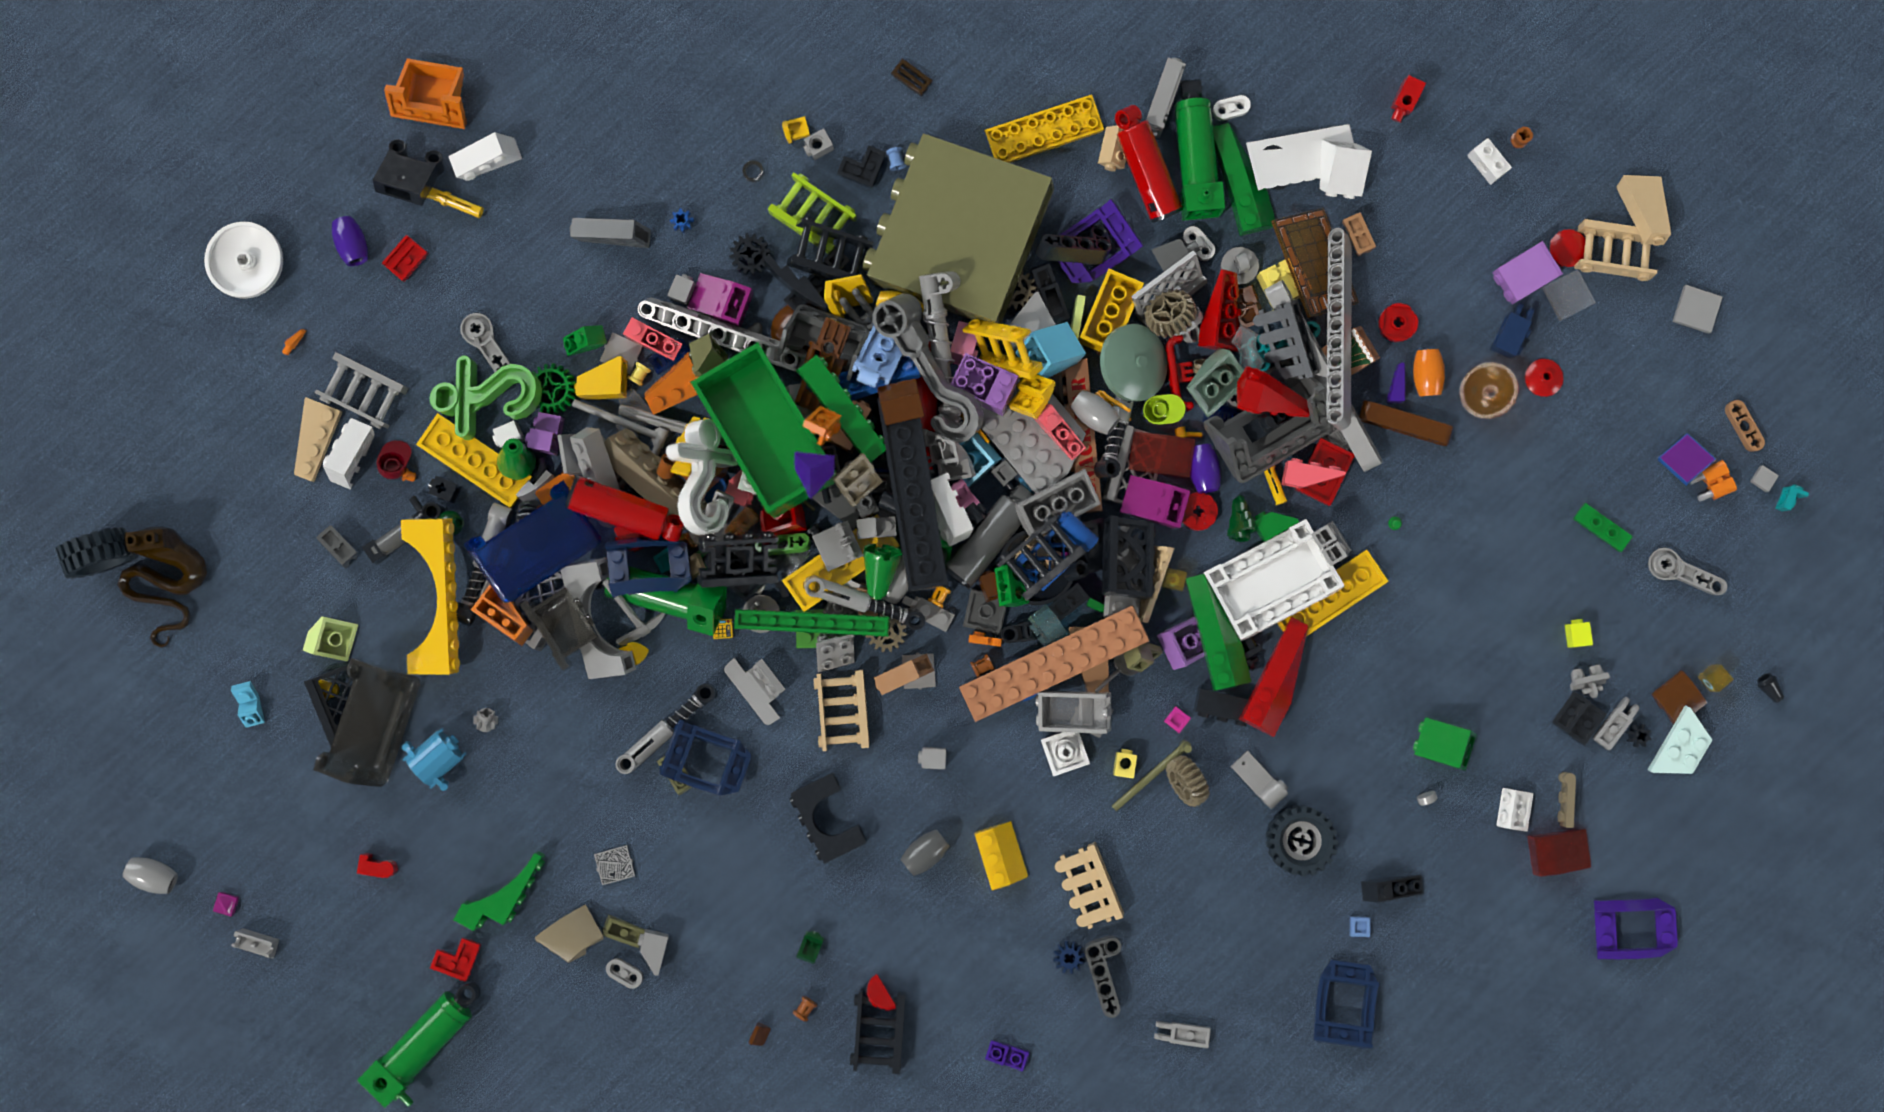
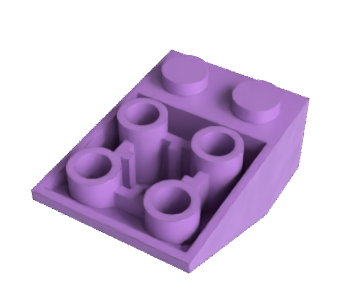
M965 353L950 385L969 392L975 396L983 408L1003 416L1015 392L1016 385L1019 383V377L1016 374Z

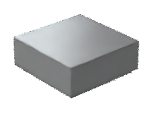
M1761 465L1750 482L1763 491L1769 492L1779 475Z

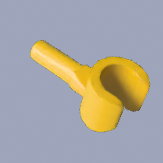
M1185 426L1175 429V435L1178 439L1202 437V432H1186Z

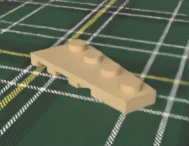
M305 397L294 475L312 482L315 481L342 411Z
M1154 546L1156 550L1153 557V565L1155 566L1153 584L1155 591L1151 598L1140 600L1139 619L1143 623L1149 622L1174 548Z

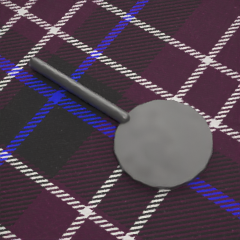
M1124 653L1114 657V664L1117 670L1095 689L1096 693L1107 685L1119 672L1127 676L1138 673V671L1128 669Z

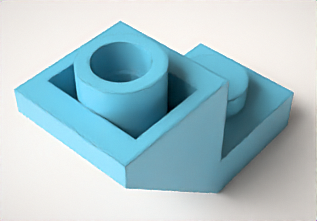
M251 681L233 685L231 692L239 703L238 717L247 728L264 723L259 694Z

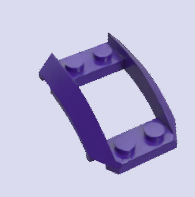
M1112 199L1071 228L1059 234L1078 237L1102 220L1122 249L1091 271H1088L1084 263L1058 261L1072 283L1092 282L1106 273L1108 269L1114 268L1143 247L1141 239L1135 234Z
M1658 898L1610 901L1593 900L1597 959L1662 957L1678 947L1676 910L1670 904ZM1654 910L1657 947L1617 949L1615 912Z

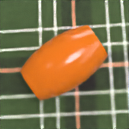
M1439 349L1417 350L1413 376L1419 396L1442 394L1445 382V366Z

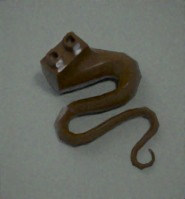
M164 526L148 527L125 533L128 552L175 566L182 570L184 576L180 580H175L162 575L149 566L134 564L122 570L117 586L125 597L135 602L171 606L182 611L184 616L182 622L158 626L152 631L150 636L152 644L162 648L168 645L170 637L167 636L165 644H160L155 639L157 634L161 631L179 630L187 627L191 617L189 609L174 599L135 592L129 585L131 578L138 576L170 593L187 595L202 585L207 575L204 558L195 548L186 544L177 531Z

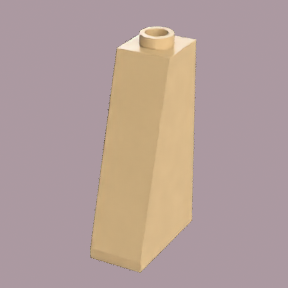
M1623 175L1617 185V190L1644 244L1664 245L1671 235L1662 178L1658 176Z

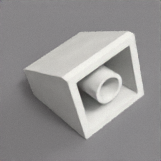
M1322 140L1320 189L1326 192L1325 195L1337 197V194H1342L1343 197L1354 199L1355 196L1362 197L1372 151L1356 143Z

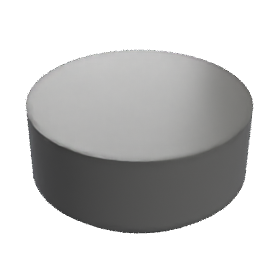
M1435 791L1425 792L1417 797L1419 805L1422 806L1431 804L1438 799Z

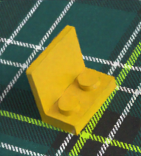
M862 275L825 281L824 300L833 315L844 318V314L847 313L840 304L842 297H845L852 307L860 305L852 294L854 288L859 289L868 303H873V297Z

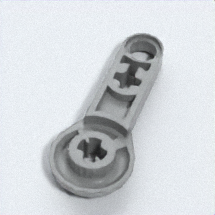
M481 313L467 315L461 323L462 337L482 352L494 372L501 368L499 364L493 363L495 362V356L502 357L500 361L503 366L510 365V361L494 339L490 319ZM474 325L481 326L479 333L472 332Z
M1659 548L1652 552L1649 557V571L1658 579H1677L1711 595H1722L1727 590L1725 580L1685 563L1672 549ZM1667 560L1668 567H1662L1661 561ZM1696 576H1700L1701 579H1703V580H1705V581H1708V582H1707V583H1705V582H1698V579H1696ZM1715 581L1721 584V589L1718 592H1715L1712 587Z

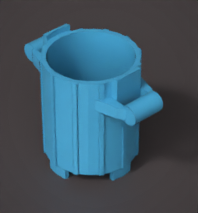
M441 728L417 749L412 746L410 741H406L402 749L408 754L402 760H406L413 773L423 783L431 786L429 787L430 789L437 784L442 791L447 790L449 782L442 776L466 755V752L462 754L457 744L459 740L454 735L447 736L442 732L444 728Z

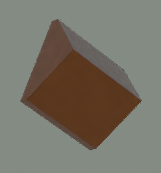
M915 379L877 387L885 425L924 417Z

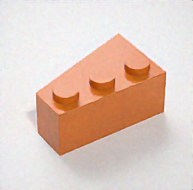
M689 353L685 354L676 365L645 392V399L653 415L698 395L691 384V381L698 377L692 371L693 361Z
M493 579L471 608V611L521 646H523L533 632V629L503 586L495 579Z

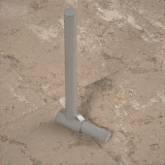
M576 399L572 404L573 407L651 437L654 445L652 452L659 456L669 433L668 429L659 427L654 431Z

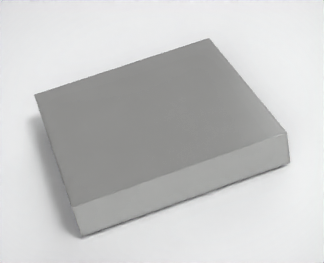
M1688 285L1683 286L1672 322L1708 334L1711 333L1722 296Z

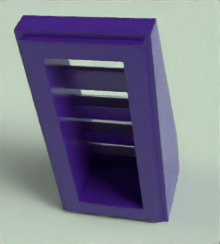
M1399 363L1395 367L1386 403H1402L1405 401L1404 363Z

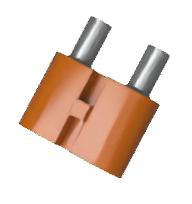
M1723 460L1710 465L1691 482V484L1703 480L1708 486L1707 492L1697 496L1699 502L1711 497L1716 500L1737 490L1733 477L1730 476V471Z

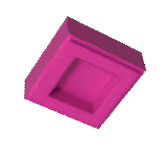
M1175 706L1164 722L1180 733L1191 718Z

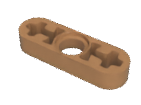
M1740 400L1729 402L1725 406V413L1745 449L1750 452L1761 450L1764 447L1765 440L1747 407ZM1735 406L1739 407L1737 412L1732 411ZM1741 415L1744 416L1743 418H1740V419H1738V420L1736 419L1737 417H1740ZM1742 421L1748 422V431L1741 429L1740 424ZM1753 432L1752 435H1750V436H1748V437L1745 436L1746 434H1750V433ZM1753 440H1757L1756 446L1751 445Z

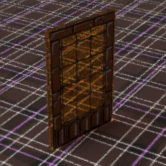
M1324 209L1310 210L1271 221L1307 317L1310 318L1327 313L1328 236L1332 230ZM1352 284V305H1356L1359 303Z

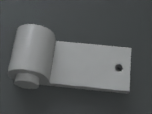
M1248 751L1230 766L1271 810L1288 795L1286 791L1288 789L1287 785L1281 780L1277 782Z

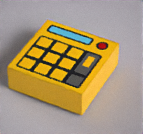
M721 619L713 639L733 638L732 619Z

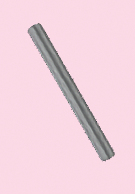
M624 404L620 405L618 411L621 416L681 434L684 432L687 424L661 415H653L651 412ZM721 435L719 445L726 447L727 444Z

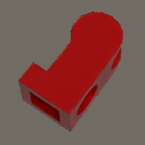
M360 854L357 874L388 878L397 873L398 865L394 860H373V854Z

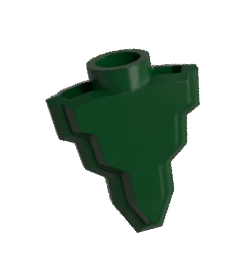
M1239 495L1232 502V516L1229 519L1227 536L1230 540L1235 539L1237 542H1246L1250 540V534L1257 530V525L1249 511V506L1244 496Z

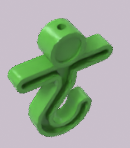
M463 355L456 362V387L450 383H440L433 388L429 399L433 409L445 416H455L456 435L469 441L476 434V412L480 408L491 404L513 384L520 383L522 388L521 394L517 399L507 402L504 405L503 411L514 420L525 418L533 413L539 405L542 387L536 374L522 365L516 364L501 367L482 384L477 386V363L468 356Z

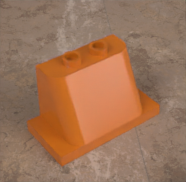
M407 58L396 86L386 84L384 89L391 117L465 129L467 122L462 98L460 97L464 79L463 68Z

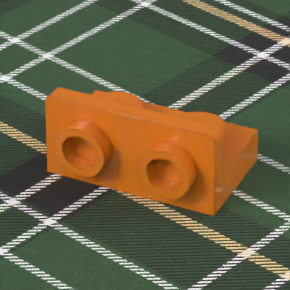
M820 406L805 419L803 427L809 429L812 433L820 434L818 445L822 446L826 441H830L833 434L839 432L841 415Z

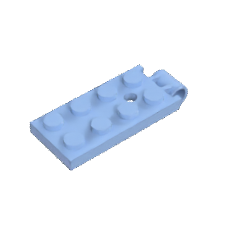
M873 326L853 365L852 371L856 372L859 370L857 381L876 388L880 379L885 381L886 385H889L903 355L893 338L881 335ZM876 358H880L882 361L879 362V361H876L875 359H876Z

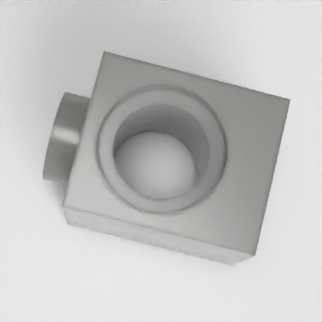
M824 128L804 139L805 146L803 148L807 156H812L814 161L834 150L833 144ZM816 142L822 143V147L819 149H814L812 146Z

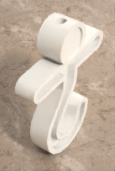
M711 419L689 423L685 429L686 443L671 444L666 449L669 459L692 463V472L679 494L678 510L684 526L696 535L715 533L724 527L728 516L727 503L724 500L709 502L706 506V514L704 515L700 506L701 499L715 476L716 467L725 468L738 464L731 450L716 448L720 443L721 434Z

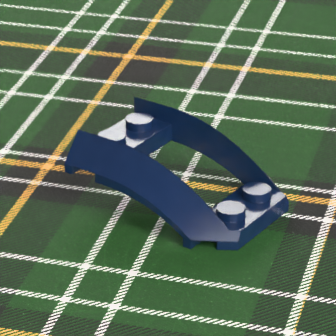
M645 536L606 542L605 549L607 550L610 581L608 585L613 598L625 594L633 595L647 592L673 591L675 593L682 586L692 581L687 542L682 540L672 542L666 540L663 536H660L658 540ZM668 546L671 577L631 580L628 549Z
M679 720L673 728L675 731L662 766H659V775L719 796L739 792L752 756L741 744V741ZM694 738L731 750L719 785L682 772Z
M1331 960L1320 974L1315 1007L1314 1041L1320 1044L1324 1042L1359 1047V1049L1373 1048L1372 1033L1374 1031L1375 1004L1379 982H1377L1370 965ZM1329 981L1365 986L1360 1026L1325 1021Z

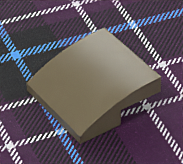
M863 453L833 478L844 497L853 507L860 502L862 497L864 499V496H867L883 482Z

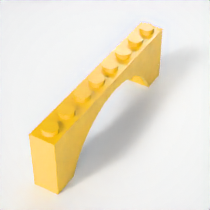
M452 518L401 520L402 540L412 545L423 556L433 574L437 590V610L433 626L423 643L407 655L408 674L450 675L459 672V640L457 637L458 621L456 613L458 604L456 601L457 584L455 582L456 564L454 562L455 544L453 542L454 524Z

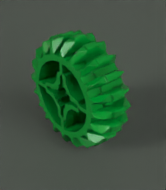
M552 363L551 367H549L548 364H544V370L541 367H537L539 373L532 371L540 382L545 378V383L541 386L542 395H548L552 404H546L540 401L536 410L540 408L541 413L547 410V414H552L554 409L555 414H559V408L565 412L566 404L569 407L572 406L569 400L576 399L572 395V393H575V389L572 387L577 383L572 381L575 376L573 374L569 375L570 370L568 369L563 371L564 367L562 365L557 367L555 363ZM552 375L562 376L565 383H555ZM551 385L555 387L553 393L548 391ZM562 391H565L564 396L562 397L561 400H559V399H558L559 394H560Z

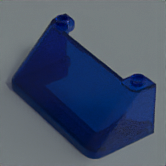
M564 480L552 487L550 491L552 500L488 541L477 536L464 543L467 551L502 602L508 603L515 600L600 544L601 536L589 517L564 508L570 491Z

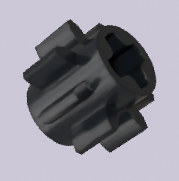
M973 502L965 508L971 524L973 523L975 526L986 518L984 512L987 510L980 503L976 505Z
M1640 724L1638 727L1631 725L1632 729L1626 731L1629 737L1626 741L1634 742L1633 747L1636 748L1639 747V744L1642 747H1647L1646 742L1652 740L1649 735L1651 730H1645L1644 724Z

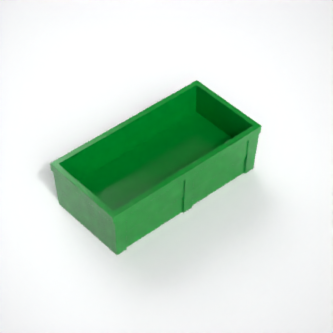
M757 342L691 381L696 393L766 512L775 519L809 499L795 471L794 453L795 451L825 455L821 446L818 445V441L813 433L803 427L805 421L760 344ZM836 471L817 493L835 483L833 478L836 476Z

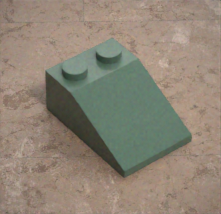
M1219 348L1205 360L1187 386V389L1204 414L1210 417L1237 392V381L1244 370L1230 350Z

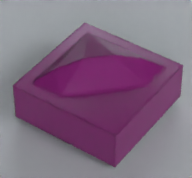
M218 892L213 911L230 917L234 916L239 897Z

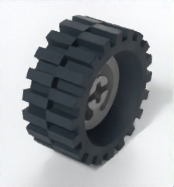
M116 527L110 530L94 531L58 545L55 550L64 576L68 579L92 576L96 573L100 574L107 570L115 569V567L123 566L124 563H129L135 559V553L128 552L126 529L121 527L117 529Z
M1295 805L1289 809L1284 808L1282 813H1276L1273 816L1275 819L1268 824L1270 829L1266 831L1265 836L1268 837V841H1265V844L1269 848V856L1274 859L1273 861L1278 866L1291 874L1307 876V874H1317L1316 871L1325 870V865L1332 863L1331 857L1337 853L1335 845H1338V839L1335 838L1337 831L1332 827L1333 823L1330 819L1326 818L1325 814L1307 806ZM1296 827H1299V830L1292 833L1294 837L1301 838L1302 836V838L1311 841L1307 830H1310L1313 834V845L1305 853H1302V850L1310 846L1307 843L1300 842L1299 844V842L1290 839L1294 850H1291L1288 846V835Z

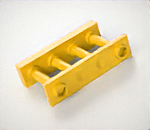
M979 319L971 320L962 329L964 333L975 335L981 351L978 359L1016 374L1018 377L1032 379L1044 369L1041 362L1029 358L1023 339L1031 333L1030 329ZM984 337L989 338L993 352L988 351ZM997 339L1002 340L1007 355L1002 354ZM1011 342L1016 343L1021 358L1016 357Z

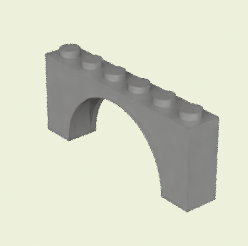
M607 558L576 562L560 567L588 679L626 675L636 670L632 651L619 650L608 644L598 633L593 623L591 598L596 586L602 580L609 578Z

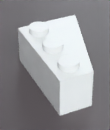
M496 132L448 156L456 177L466 181L522 159L515 138Z
M352 418L348 423L344 424L340 438L334 441L333 450L323 461V467L331 482L351 490L353 486L350 483L354 472H359L360 467L357 465L361 457L366 456L375 436L371 426Z
M946 473L932 479L931 485L941 537L944 541H947L949 546H952L969 538L973 527L964 507H959L955 498L958 493L956 490L952 491L948 482L950 476Z

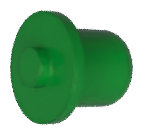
M1391 517L1388 525L1391 529L1397 530L1401 527L1402 521L1399 517Z

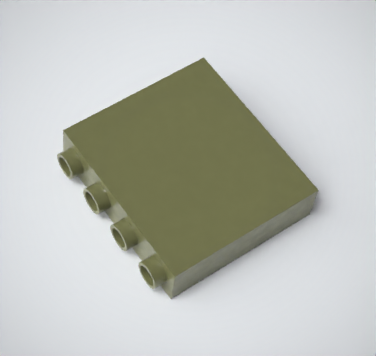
M923 133L919 145L912 142L908 147L904 163L910 166L905 180L897 178L893 185L891 200L896 201L891 215L883 213L879 220L877 235L882 236L877 250L870 248L867 251L863 262V270L868 271L867 276L873 285L890 291L910 294L923 302L919 276L954 271L960 277V285L956 290L942 294L943 307L948 312L970 320L979 319L1002 324L1054 192L1053 180L1046 175ZM945 280L941 281L940 286L947 284L949 282Z

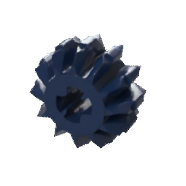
M1065 940V947H1062L1059 943L1057 946L1060 951L1053 950V954L1057 955V957L1052 958L1053 962H1059L1056 968L1060 969L1063 966L1062 973L1064 974L1067 968H1069L1070 974L1074 973V967L1080 971L1078 963L1085 964V961L1080 959L1085 957V953L1080 952L1082 946L1079 945L1075 948V941H1072L1071 946H1069L1068 941ZM1067 953H1068L1069 955L1074 954V955L1072 956L1073 960L1070 961L1069 959H1067V960L1065 961V960H1064V959H1066L1065 954H1067Z

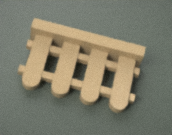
M1096 842L1088 844V850L1084 851L1082 847L1078 849L1079 853L1067 858L1065 854L1061 855V860L1055 864L1057 872L1062 873L1066 871L1068 876L1062 882L1063 889L1066 891L1073 889L1075 896L1069 901L1070 907L1081 909L1082 914L1076 920L1078 926H1087L1088 929L1093 928V923L1104 919L1107 922L1112 921V916L1116 920L1124 917V911ZM1091 861L1093 862L1095 867L1093 869H1091V866L1089 864V862ZM1084 864L1086 871L1073 876L1071 869ZM1100 879L1102 886L1099 887L1096 880ZM1088 883L1092 884V890L1080 894L1078 887ZM1104 898L1108 899V905L1105 904ZM1099 901L1100 908L1087 912L1085 905Z

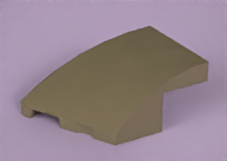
M585 904L550 925L537 935L535 940L570 963L586 955V948L603 940V935Z

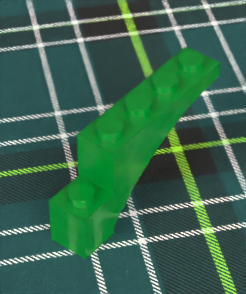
M540 851L535 852L520 874L498 892L478 901L469 902L467 900L463 902L453 920L472 931L484 926L487 920L485 916L501 925H505L508 922L511 923L517 912H515L517 905H521L526 897L524 893L527 887L531 888L536 879L533 876L537 870H541L545 863L543 860L545 854Z

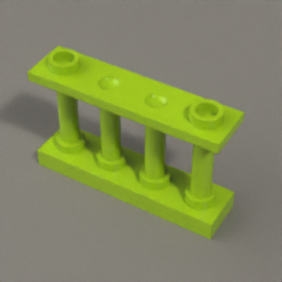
M794 172L791 176L796 183L784 200L777 206L771 203L767 209L770 215L801 236L803 228L797 227L796 223L805 216L817 197L827 204L816 218V223L822 224L833 208L842 213L834 225V229L841 230L848 219L854 222L857 220L854 209L848 205L844 207L808 182L809 179L803 174L799 173L797 175ZM801 187H804L811 194L797 214L791 217L786 213V209ZM810 231L808 241L818 247L821 236ZM828 237L825 249L827 254H830L835 249L833 245L834 239Z

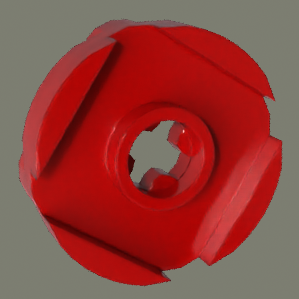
M1396 303L1387 307L1379 317L1378 324L1381 335L1392 342H1403L1409 339L1418 328L1416 313L1411 310L1410 306L1403 303ZM1397 318H1400V322H1403V325H1400L1399 328L1394 324Z
M1198 492L1190 494L1182 523L1194 531L1205 530L1214 524L1218 515V508L1212 496L1205 493L1199 494ZM1196 506H1200V509H1203L1201 517H1197V514L1193 513Z

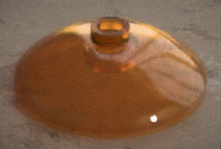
M1494 362L1483 363L1471 369L1463 378L1460 386V400L1464 408L1473 416L1481 419L1497 418L1508 412L1515 404L1519 393V385L1514 373L1508 367ZM1491 392H1495L1493 397H1489Z

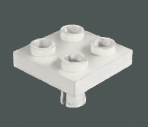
M1061 732L1041 739L1053 776L1090 764L1079 733Z

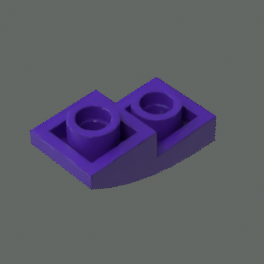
M991 1040L985 1059L1023 1072L1030 1052Z

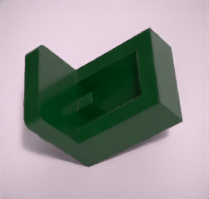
M806 931L796 958L814 964L824 940L821 934L815 931Z

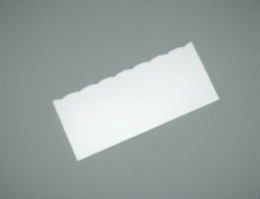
M1341 125L1246 143L1258 190L1273 188L1277 185L1285 186L1289 183H1300L1303 180L1321 179L1322 140L1354 143L1350 125ZM1270 145H1277L1283 148L1274 150H1263Z

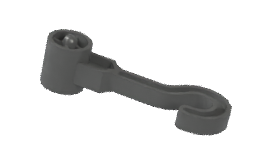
M903 293L881 302L873 312V323L876 330L885 337L893 338L902 355L908 356L913 360L930 391L937 399L960 408L964 414L962 425L953 423L945 413L937 414L931 419L933 430L937 434L958 443L968 441L980 431L983 424L982 407L974 395L950 385L929 350L928 344L930 339L920 323L923 312L920 302L914 296Z

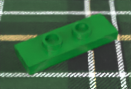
M1583 503L1573 517V520L1618 552H1622L1633 537L1587 503Z

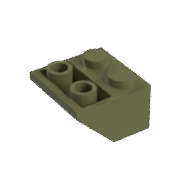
M710 334L689 343V356L693 361L692 371L696 377L703 375L729 359L728 354Z

